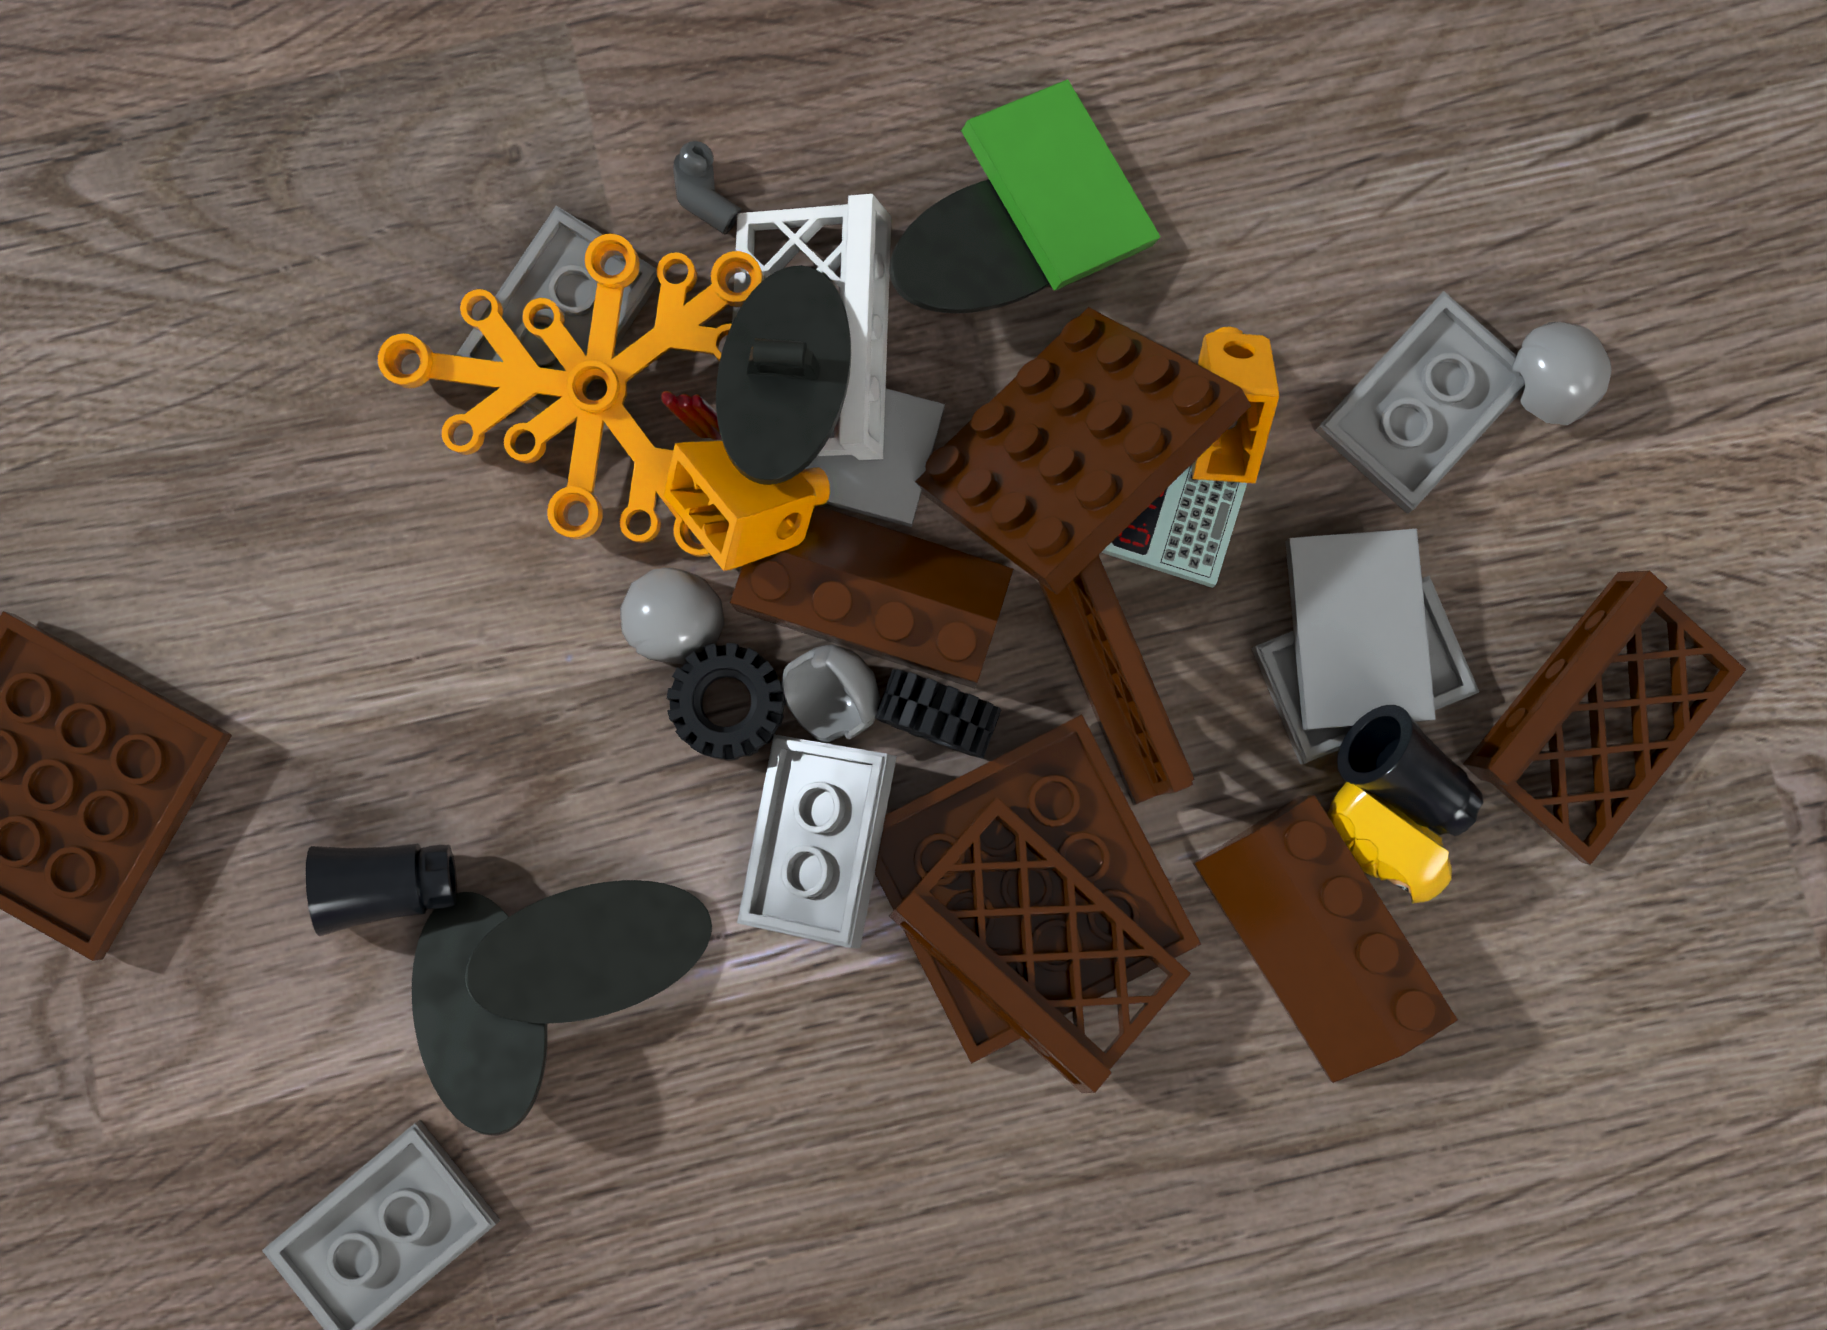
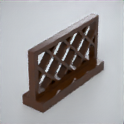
M1099 555L1058 595L1039 582L1133 805L1155 796L1176 793L1192 786V781L1195 780Z
M1650 570L1617 572L1463 763L1481 781L1492 783L1581 863L1589 865L1593 863L1746 671V668L1663 594L1668 587ZM1654 611L1667 622L1669 650L1643 652L1641 626ZM1685 640L1693 647L1685 648ZM1627 645V653L1619 654ZM1703 655L1720 670L1704 691L1688 692L1686 656ZM1670 658L1672 694L1646 696L1643 660ZM1628 661L1630 698L1603 700L1602 674L1611 663ZM1588 693V702H1581ZM1696 700L1689 708V701ZM1673 702L1674 728L1665 739L1649 741L1647 705ZM1631 706L1633 742L1607 745L1604 709ZM1589 710L1591 746L1564 749L1562 724L1572 712ZM1549 743V751H1541ZM1656 749V751L1650 757V750ZM1634 751L1636 776L1626 788L1610 789L1607 754ZM1592 755L1594 791L1567 794L1565 758ZM1550 760L1552 795L1532 797L1516 781L1532 761ZM1617 798V800L1611 806V799ZM1595 800L1597 825L1585 840L1582 841L1570 831L1568 803ZM1553 805L1554 816L1543 806Z
M998 797L989 804L889 915L893 921L1081 1093H1096L1112 1074L1110 1069L1191 974ZM995 818L1015 836L1017 861L982 863L980 835ZM971 846L972 863L955 864ZM1026 846L1041 860L1027 861ZM1052 869L1061 877L1064 884L1065 906L1030 907L1028 870ZM1017 870L1020 908L984 909L982 872ZM972 872L974 910L950 911L929 891L946 873ZM1075 891L1090 905H1076ZM1100 913L1112 926L1113 950L1079 952L1076 914ZM1066 914L1068 952L1033 954L1031 916ZM1020 916L1023 955L999 956L986 943L985 918ZM975 918L976 934L959 919ZM1124 936L1138 949L1125 950ZM1148 957L1168 976L1151 996L1128 997L1125 958ZM1114 959L1117 997L1082 999L1080 960ZM1069 961L1071 1000L1048 1001L1036 990L1034 962ZM1008 963H1023L1024 978ZM1129 1004H1144L1130 1020ZM1117 1005L1119 1034L1104 1052L1085 1035L1083 1007ZM1072 1007L1073 1023L1056 1008Z

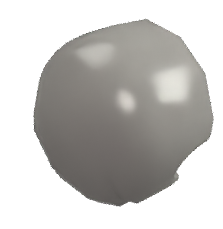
M1549 322L1535 328L1525 337L1512 371L1521 373L1524 378L1525 389L1521 397V404L1527 411L1546 423L1569 425L1584 417L1601 401L1607 392L1612 369L1607 352L1598 337L1591 330L1576 324Z
M676 568L653 569L631 583L620 607L621 632L628 644L636 648L638 654L659 662L685 664L687 662L685 658L692 652L697 654L705 650L704 646L716 644L724 626L721 598L708 582L696 574Z
M833 644L822 645L791 661L784 669L781 686L787 706L798 723L817 740L829 743L842 736L851 739L874 723L881 700L874 672L856 652Z

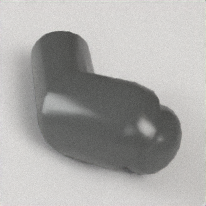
M690 141L682 146L680 154L674 159L673 172L676 198L684 209L725 235L735 225L737 213H741V208L715 191L712 165L714 155L711 149L702 142Z

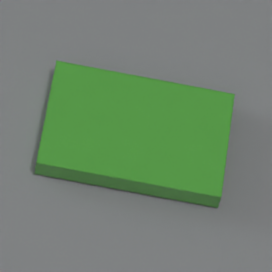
M1068 79L967 120L962 128V134L1054 291L1152 247L1161 237Z

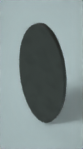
M989 179L960 189L924 211L906 229L896 244L890 260V279L898 294L911 304L934 312L972 313L995 309L1025 299L1050 286L1049 281Z
M802 265L790 266L776 271L763 280L751 292L738 311L722 350L716 383V412L720 435L724 448L735 468L743 476L759 484L771 485L785 482L809 466L831 436L846 397L851 368V338L848 318L836 287L823 273L814 268Z
M621 880L573 888L528 905L493 928L480 941L469 958L465 972L466 987L473 1000L483 1009L513 1021L541 1024L566 1023L608 1015L653 997L684 976L697 963L708 946L712 932L711 917L707 908L697 897L683 889L665 883Z
M459 892L457 893L456 905L432 911L418 940L412 972L414 1028L427 1074L447 1109L455 1118L470 1129L484 1135L495 1136L507 1133L517 1127L526 1118L535 1103L545 1071L547 1024L526 1023L502 1018L483 1009L473 1000L465 982V972L469 958L480 941L509 916L496 903L481 894Z

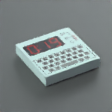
M1191 464L1101 553L1213 588L1220 574L1247 483L1192 479Z

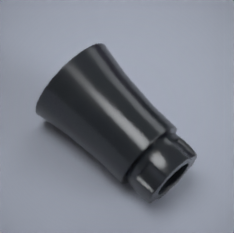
M1384 705L1371 710L1351 727L1340 746L1337 764L1342 778L1359 788L1375 794L1399 809L1418 825L1428 827L1439 835L1451 834L1458 836L1467 831L1476 822L1478 811L1484 802L1482 792L1468 778L1466 772L1447 757L1423 733L1404 708L1397 705Z
M418 843L366 848L311 846L306 858V892L309 913L316 934L324 936L357 925L396 917L426 914L427 909L447 908L456 905L457 875L454 855L450 845H433L423 848Z

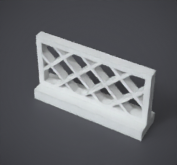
M873 194L849 195L848 204L737 213L736 251L745 252L758 262L763 272L764 280L776 271L783 269L802 250L818 266L816 270L830 278L840 288V297L846 310L851 338L850 377L844 404L835 425L834 438L828 439L818 456L853 455L858 460L883 459L891 215ZM842 224V243L823 262L806 246V243L824 225ZM801 227L795 234L789 229ZM780 229L790 239L764 266L754 256L755 231ZM841 265V276L839 278L834 272ZM743 272L735 273L734 292L740 293L749 287L751 277ZM733 307L732 323L741 307Z

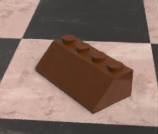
M814 506L805 539L799 546L742 566L730 604L737 612L975 689L1014 569L831 509Z
M1315 795L1295 798L1193 863L1332 1083L1403 1056L1458 1021Z

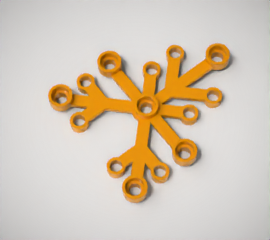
M604 234L595 238L589 244L585 253L586 269L597 282L587 355L564 326L565 318L562 310L550 299H533L525 306L522 315L523 323L527 330L535 337L543 339L566 371L540 368L503 319V307L500 301L489 291L483 289L472 290L463 297L460 305L461 315L469 325L482 332L503 362L433 353L426 343L413 335L404 333L393 335L382 344L378 353L379 369L389 381L400 387L417 388L425 384L429 379L499 388L466 414H456L445 421L442 427L443 442L449 449L459 454L469 455L478 451L483 445L485 433L536 394L561 397L528 423H518L510 427L504 437L505 450L512 458L521 463H534L544 455L546 442L577 420L567 487L560 489L552 496L547 508L548 520L553 529L559 534L570 539H585L593 535L601 525L603 510L600 501L594 495V487L605 422L634 461L628 507L624 509L620 516L622 533L637 543H647L656 538L661 528L660 517L655 511L658 494L676 518L673 530L678 545L693 556H711L702 544H698L693 540L692 531L663 496L674 450L655 448L625 408L624 402L627 396V381L670 349L715 355L720 361L722 353L719 350V344L721 339L728 335L732 324H724L718 328L702 325L729 305L742 307L751 292L764 280V275L758 262L751 255L741 251H732L719 257L711 270L712 284L686 304V294L694 288L697 282V270L692 261L682 253L674 252L665 255L657 266V277L661 286L655 327L614 357L623 291L625 287L629 286L636 279L639 273L640 261L637 252L624 237L617 234ZM615 255L624 257L626 264L621 273L617 275L605 273V263L610 257ZM675 264H683L688 267L686 279L679 284L669 283L666 279L668 269ZM739 272L748 274L751 277V282L745 291L736 293L728 288V282L732 275ZM481 300L490 301L492 306L490 315L484 320H474L472 316L474 305ZM541 309H551L554 313L552 324L545 329L535 328L534 317L536 313ZM411 353H417L420 358L419 368L412 374H404L401 368L404 357ZM595 379L605 380L607 392L604 397L595 401L589 400L586 395L588 384ZM461 424H470L473 430L472 439L465 445H457L454 441L456 428ZM522 433H532L535 437L533 450L527 454H519L515 448L516 439ZM584 503L589 513L587 520L579 526L571 525L568 520L569 509L574 504ZM638 512H646L651 518L649 530L642 535H635L630 529V520Z

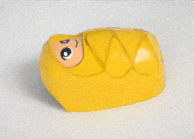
M1346 781L1331 802L1327 815L1362 870L1374 878H1380V880L1387 879L1392 884L1408 892L1412 904L1430 901L1439 895L1452 880V867L1448 856L1449 851L1444 848L1442 838L1428 827L1418 825L1399 809L1375 794Z

